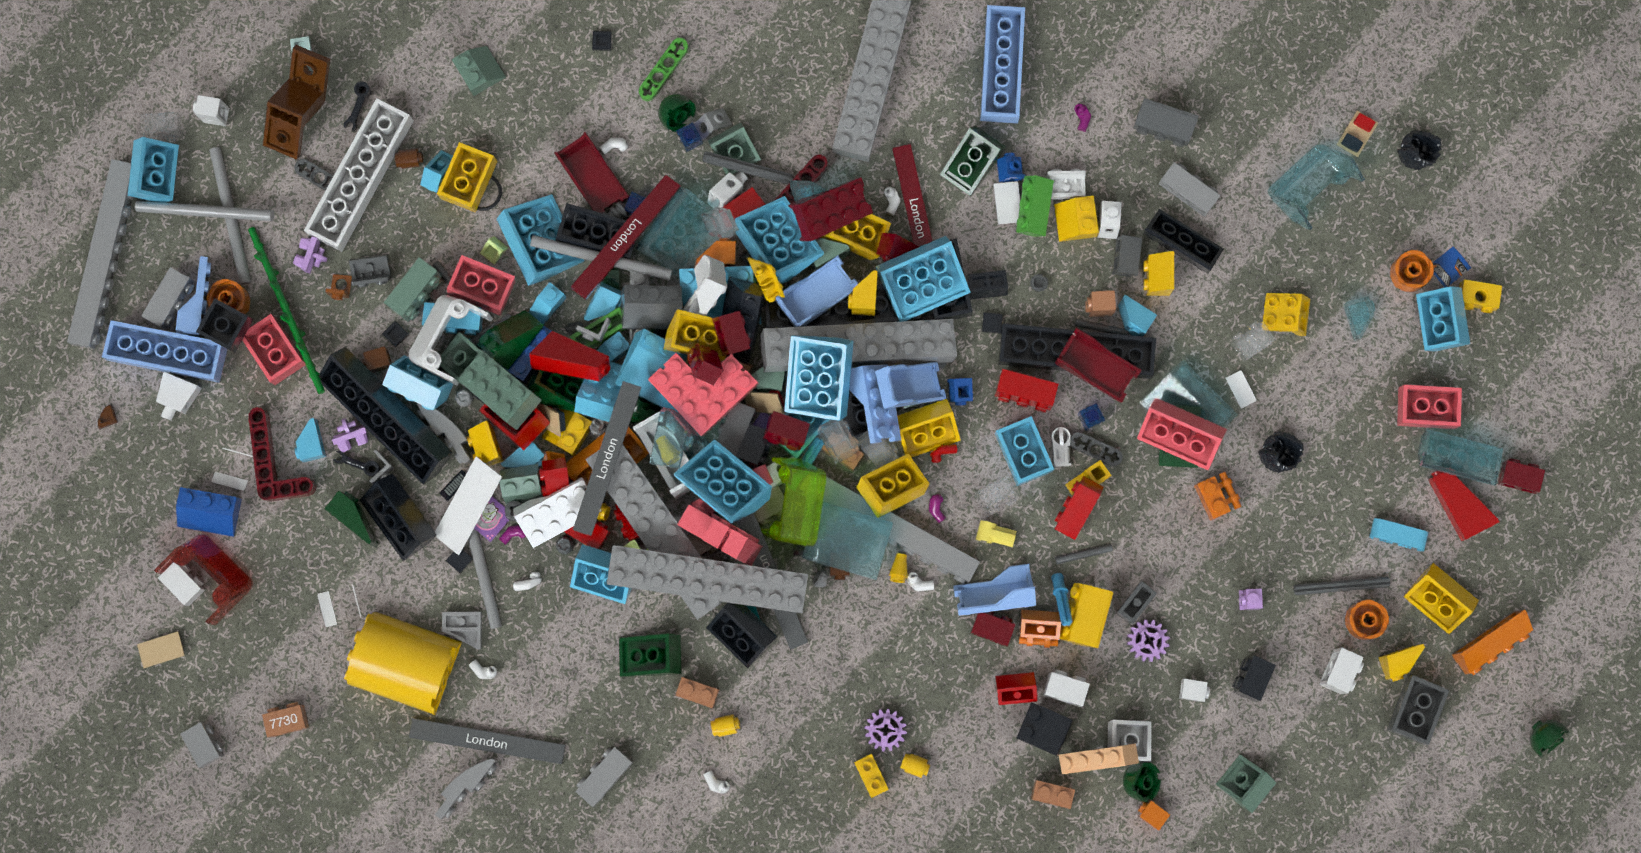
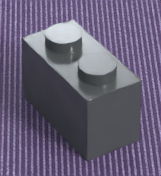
M1143 581L1139 582L1116 611V614L1130 625L1134 624L1157 593Z

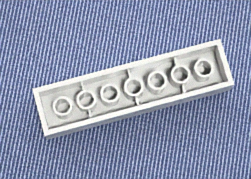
M376 98L304 229L309 236L318 238L319 241L341 252L343 251L414 121L409 114Z

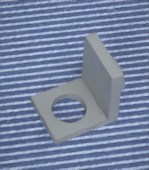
M723 108L705 113L694 123L702 140L706 139L714 130L732 125ZM702 122L707 126L706 132H703L701 129Z
M606 318L599 335L578 325L576 330L582 333V337L593 342L595 339L602 342L611 321L609 318Z
M376 449L374 450L375 454L386 466L369 480L372 484L390 475L389 472L394 469Z

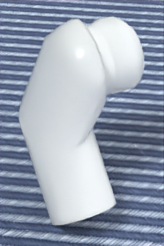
M613 137L599 148L604 154L613 148H619L623 152L628 148V144L624 138Z
M887 187L884 191L889 202L886 213L894 216L901 199L895 188Z
M531 573L530 580L514 582V590H529L540 584L542 580L540 573Z
M476 659L469 664V667L480 679H492L497 674V669L494 666L482 667Z
M712 771L703 774L711 791L723 794L730 789V784L727 781L717 780Z

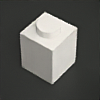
M1182 679L1179 699L1205 702V698L1208 699L1210 687H1207L1208 682Z

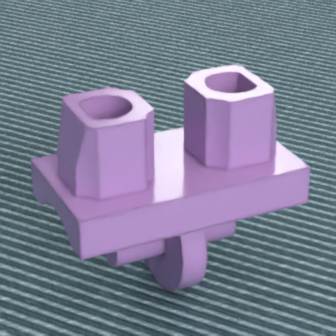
M311 237V239L301 238L299 248L307 250L305 257L296 255L293 264L304 272L310 273L313 266L319 268L321 261L327 262L328 258L323 256L325 249L319 248L321 241L315 237Z
M344 418L342 419L343 425L337 427V431L342 432L345 430V432L333 436L334 439H332L333 444H337L341 452H345L352 448L349 442L351 438L355 437L358 446L368 443L367 429L363 425L351 429L357 426L355 420L348 423L347 419Z

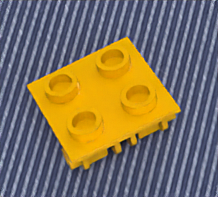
M748 257L747 259L758 284L761 286L765 299L769 302H774L777 296L784 298L783 286L776 277L775 268L771 264Z

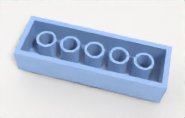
M987 5L980 121L1018 123L1025 7Z
M111 320L102 358L111 362L220 383L227 349L209 339Z

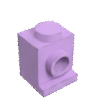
M1262 589L1240 590V610L1262 609Z

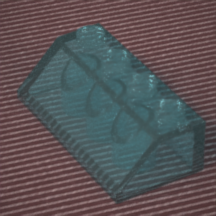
M1427 429L1421 435L1418 461L1421 467L1496 486L1503 449Z

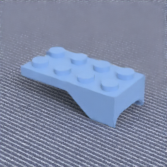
M201 256L199 260L196 294L178 310L176 333L199 337L196 330L203 320L201 315L206 314L207 300H203V297L207 296L209 281H205L206 277H210L211 263L207 262L208 257Z
M839 256L830 260L808 277L783 290L784 298L780 296L775 297V301L794 327H805L853 293V288L858 282L855 278L851 280L841 267L844 263Z
M938 362L909 366L899 364L875 371L884 409L947 399L945 390L940 389L936 373L940 371Z
M888 364L859 366L851 369L849 390L864 405L870 444L882 442L881 439L889 438L890 442L901 441L896 407L884 409L875 371L887 367Z
M1029 564L1009 566L992 581L953 586L954 595L959 597L960 603L957 604L959 616L1036 606L1035 586H1033Z

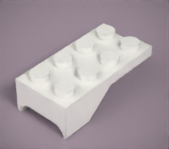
M703 255L694 268L698 288L682 310L707 316L708 311L716 305L719 296L725 293L727 284L724 263L710 256Z
M583 478L574 481L549 496L528 500L513 509L516 521L533 548L574 526L585 489L587 488Z

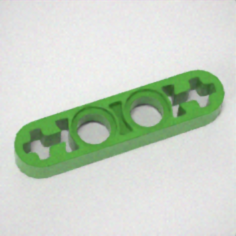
M676 38L672 41L641 84L639 95L642 100L651 101L656 97L686 55L688 44L685 39ZM681 43H683L684 49H679L676 53L677 56H679L678 58L674 54L670 53V51L675 53V51L677 50L675 46L676 44L680 45ZM666 58L674 60V64L671 67L664 65ZM662 73L664 76L663 80L660 82L654 81V74ZM649 81H651L653 85L658 86L657 88H655L654 86L651 88V95L647 94L646 96H644L643 90H648L651 86L650 83H648Z

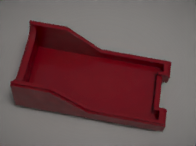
M586 132L562 150L554 152L557 160L593 211L603 214L608 207L617 201L624 202L630 198Z
M857 177L828 191L803 198L788 205L794 211L801 231L800 241H813L873 214L871 204L866 202L863 194L864 183L862 177Z
M1077 327L1055 362L1059 367L1120 403L1123 402L1127 395L1124 391L1132 377L1136 379L1141 372L1140 368L1109 351L1095 338Z

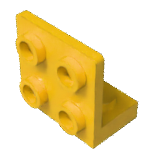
M1267 293L1262 330L1293 332L1298 336H1306L1310 298L1303 294Z

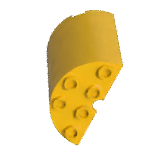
M378 612L368 614L361 632L357 631L354 642L356 644L354 649L350 650L347 660L350 661L344 677L347 680V684L436 715L462 642Z

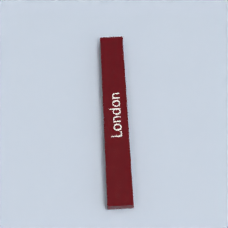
M911 144L894 147L892 151L912 240L917 246L925 245L932 242V236Z
M665 175L572 284L571 289L587 300L679 191L681 185Z

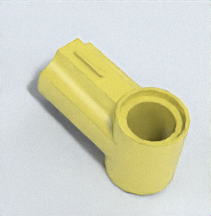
M980 520L976 540L1013 547L1017 531Z

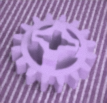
M1144 620L1143 625L1140 622L1136 623L1137 629L1134 627L1130 628L1133 634L1127 635V637L1131 638L1127 645H1132L1133 648L1129 651L1136 652L1135 658L1142 656L1141 660L1143 662L1146 658L1153 662L1154 656L1158 660L1160 659L1159 653L1166 654L1164 647H1169V644L1165 643V640L1170 639V637L1164 636L1167 629L1161 630V623L1155 626V620H1152L1150 624H1148L1147 620ZM1146 628H1152L1157 632L1150 633ZM1139 632L1140 640L1136 643V635ZM1145 636L1148 638L1152 637L1151 646L1150 644L1145 645ZM1161 638V644L1158 649L1156 646L1157 640ZM1140 649H1148L1151 654L1143 653Z
M889 709L884 714L882 710H879L878 716L872 713L873 720L867 719L870 726H865L864 728L869 730L865 737H871L868 743L874 742L875 749L882 746V751L885 750V747L892 751L893 745L897 748L899 747L898 741L904 742L901 735L907 734L906 731L902 730L906 724L900 723L903 719L902 716L896 718V711L891 715ZM884 717L883 723L879 726L874 725L876 720ZM891 718L895 720V722L898 725V728H894L891 725ZM886 724L889 729L895 730V732L887 733V736H883V732L876 730V728H883ZM873 732L880 735L881 743L875 739ZM898 735L893 742L888 743L890 736Z

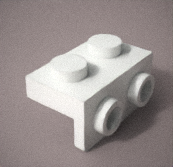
M1053 169L1048 171L1046 178L1054 180L1051 199L1086 197V171H1081L1080 169H1071L1070 171Z

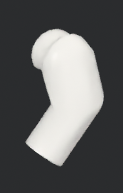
M915 572L908 574L907 582L915 591L934 590L933 580L922 581Z

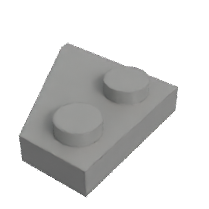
M442 612V632L480 650L482 649V612Z

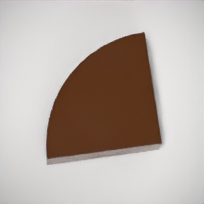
M111 404L103 409L98 419L99 429L118 423Z

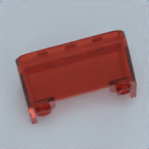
M199 534L175 548L154 571L162 574L173 562L179 566H185L193 559L219 584L212 594L213 601L219 608L205 621L207 624L217 625L252 589L253 581L209 536Z

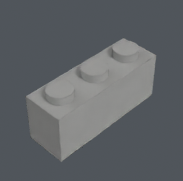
M1174 162L1159 182V185L1204 217L1221 196L1214 187L1202 183L1203 180L1199 176L1191 175L1187 172V168L1180 163L1176 164Z
M170 267L141 317L166 330L167 327L173 324L175 319L173 316L176 311L184 305L183 300L186 294L189 295L192 292L194 281Z
M609 747L602 755L604 757L603 761L600 764L596 762L589 770L591 772L587 779L583 777L576 785L578 789L575 792L592 807L599 803L633 764V761L617 747L613 749Z

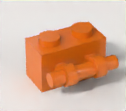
M1226 472L1219 474L1222 481L1220 483L1213 476L1194 486L1210 521L1231 512L1228 505L1232 503L1235 510L1242 507L1239 501L1240 497L1235 493L1232 486L1233 482L1231 478H1228ZM1225 487L1229 496L1227 499H1225L1221 488Z
M1021 609L1019 644H1026V646L1030 647L1033 645H1043L1044 648H1050V646L1058 647L1061 629L1059 612Z

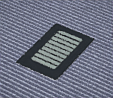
M461 469L439 492L447 502L456 494L466 473Z

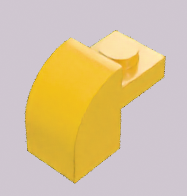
M1099 460L1083 473L1066 483L1065 486L1073 495L1074 492L1071 490L1076 480L1080 482L1083 476L1098 484H1102L1112 475L1102 461Z

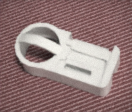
M1064 427L1056 428L1051 434L1053 463L1055 467H1069L1071 465L1069 463L1071 435ZM1058 430L1060 444L1054 440V434ZM1063 431L1067 434L1066 443L1063 440Z

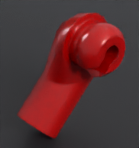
M957 445L939 446L930 453L931 462H941V456L944 454H956Z

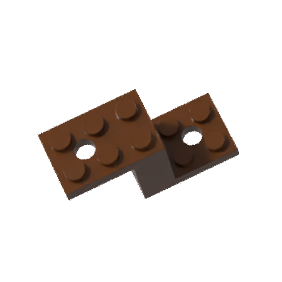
M299 45L293 47L289 79L267 102L263 146L296 160L299 158L304 126L325 103L330 58Z

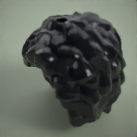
M1411 130L1403 138L1401 148L1397 149L1401 163L1405 167L1414 170H1421L1424 167L1433 165L1438 157L1441 156L1439 153L1442 146L1441 138L1427 131Z
M1275 431L1273 435H1270L1264 441L1263 447L1258 451V454L1265 468L1278 473L1288 472V470L1295 469L1298 463L1302 461L1300 456L1303 455L1304 445L1301 440H1298V438L1290 433Z

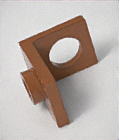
M333 274L331 289L326 288L325 292L334 300L349 298L352 276ZM339 279H344L347 282V286L343 290H339L336 287V282Z

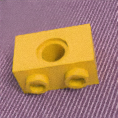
M1465 279L1460 282L1459 287L1462 288L1465 310L1478 308L1483 313H1493V311L1499 309L1502 292L1501 285ZM1476 293H1479V294L1482 295V297H1483L1482 302H1480V301H1478V300L1476 299V297H1475V294H1476Z
M872 754L854 762L871 798L889 790Z

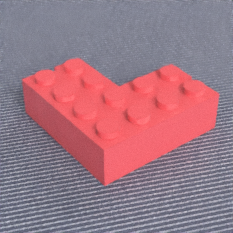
M677 353L663 364L666 367L665 369L660 367L648 379L702 437L759 384L747 370L741 371L744 367L732 354L721 363L724 371L714 386L694 377L691 367Z
M697 504L694 507L691 505L687 506L677 524L678 526L710 545L721 549V551L752 566L763 547L758 544L759 540L713 513L711 517L708 516L710 512Z

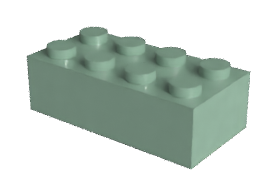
M483 350L457 379L516 430L542 401Z

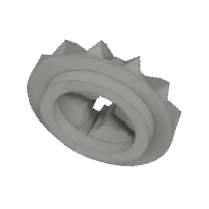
M594 418L590 425L591 433L596 436L606 432L609 422Z

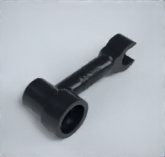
M363 81L356 83L354 86V92L358 97L351 115L344 122L345 129L349 123H353V132L357 129V118L363 106L362 104L365 98L371 95L370 86Z
M341 451L336 452L342 455V459L339 461L333 459L337 464L344 463L364 470L365 474L370 477H374L381 470L380 465L375 461L364 463L346 456Z

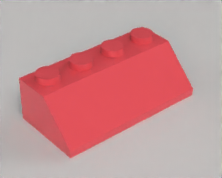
M1155 398L1149 407L1137 439L1209 470L1227 429Z

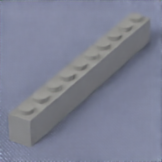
M111 160L67 340L71 345L95 349V346L100 342V334L98 333L105 321L103 313L104 309L109 305V298L107 296L109 290L113 288L114 281L112 276L113 272H116L118 268V261L116 259L117 255L122 251L121 239L122 235L126 234L127 225L125 222L126 218L131 214V199H134V197L128 196L131 163Z
M812 468L800 486L801 495L810 500L812 498L819 500L818 504L826 509H829V507L835 509V514L844 519L848 516L853 519L852 523L860 528L863 525L870 529L869 533L876 537L880 535L886 537L887 543L895 547L897 544L904 547L902 551L911 556L913 554L920 556L919 560L927 565L933 563L938 566L936 570L945 575L948 572L954 575L953 579L961 584L970 582L980 563L975 558L891 512L877 518L862 496Z

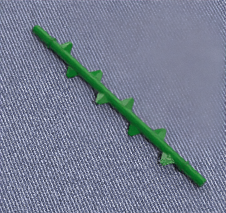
M251 227L248 229V232L253 241V247L257 251L254 257L262 262L270 281L269 284L273 288L283 311L280 318L289 325L296 342V347L301 353L317 393L323 394L325 389L319 378V372L316 371V365L313 363L302 338L305 332L298 328L289 308V303L286 301L276 278L279 271L271 266L263 247L264 244L261 242L255 227Z

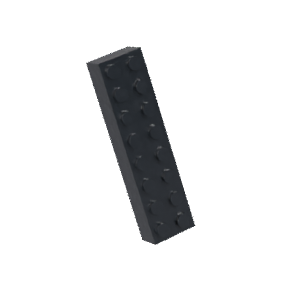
M878 284L876 288L875 316L852 314V309H848L849 296H847L806 326L899 322L883 284ZM764 298L767 328L794 327L776 301L769 302ZM918 315L907 321H920L921 318Z
M1003 323L1001 327L998 365L1066 371L1056 365L1055 362L1074 330ZM1083 331L1095 338L1109 351L1140 368L1141 372L1137 378L1151 379L1153 377L1156 338Z
M343 347L329 356L319 373L322 385L423 485L436 477L453 452L387 387L383 386V383L349 349Z

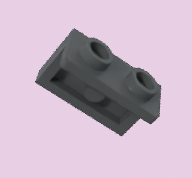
M388 254L349 260L352 286L366 287L369 283L382 285L386 284L391 278Z

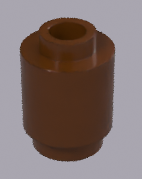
M418 148L399 150V152L395 153L397 168L420 167L421 163L424 162L422 151L419 152Z

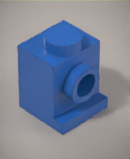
M1006 153L1004 157L997 159L999 182H1014L1024 179L1025 174L1022 172L1021 157H1016L1015 153Z
M972 378L947 379L950 402H955V406L966 405V401H973ZM958 389L961 390V394H960L959 396H958Z

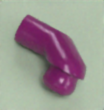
M1078 103L1074 107L1080 119L1077 129L1086 132L1091 119V113L1084 104Z
M936 494L930 498L928 510L940 524L946 517L940 511L943 497L940 494Z
M520 525L509 526L500 536L499 540L506 545L512 537L519 536L520 538H525L526 535Z

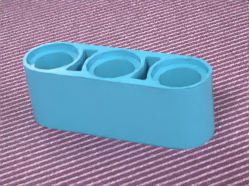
M1374 518L1369 538H1379V541L1390 544L1394 542L1398 543V546L1409 549L1412 547L1416 548L1417 551L1424 552L1429 532Z

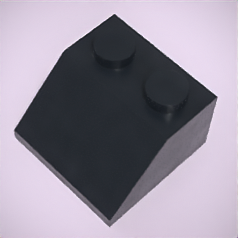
M1031 702L1016 738L1058 756L1073 720Z

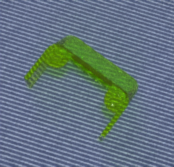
M772 457V462L781 465L778 475L781 481L786 484L781 520L774 521L770 529H761V532L776 541L814 546L817 541L826 486V473L824 470L800 459Z

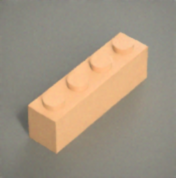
M1136 743L1059 755L1062 774L1139 763Z

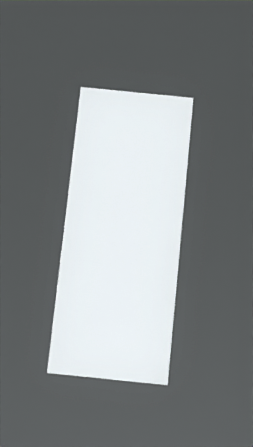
M475 457L435 531L436 537L458 555L461 553L502 476L477 457Z

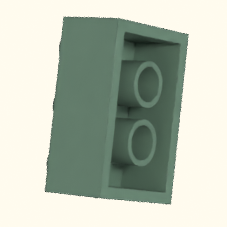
M418 258L384 301V304L407 322L413 321L418 316V310L422 304L424 305V302L428 303L431 299L430 294L433 290L440 288L443 278L436 269L421 258Z

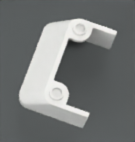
M449 295L440 296L409 351L410 361L458 386L459 382L455 378L438 370L441 364V356L434 351L436 344L451 316L456 319H462L471 311L491 322L493 318L488 312L464 300Z
M659 411L635 425L633 429L641 438L670 488V493L677 500L688 493L690 489L674 476V473L685 465L689 459L671 430L674 426L668 417L665 419ZM662 436H666L680 452L681 459L670 466L663 462L658 444L656 443L657 439Z

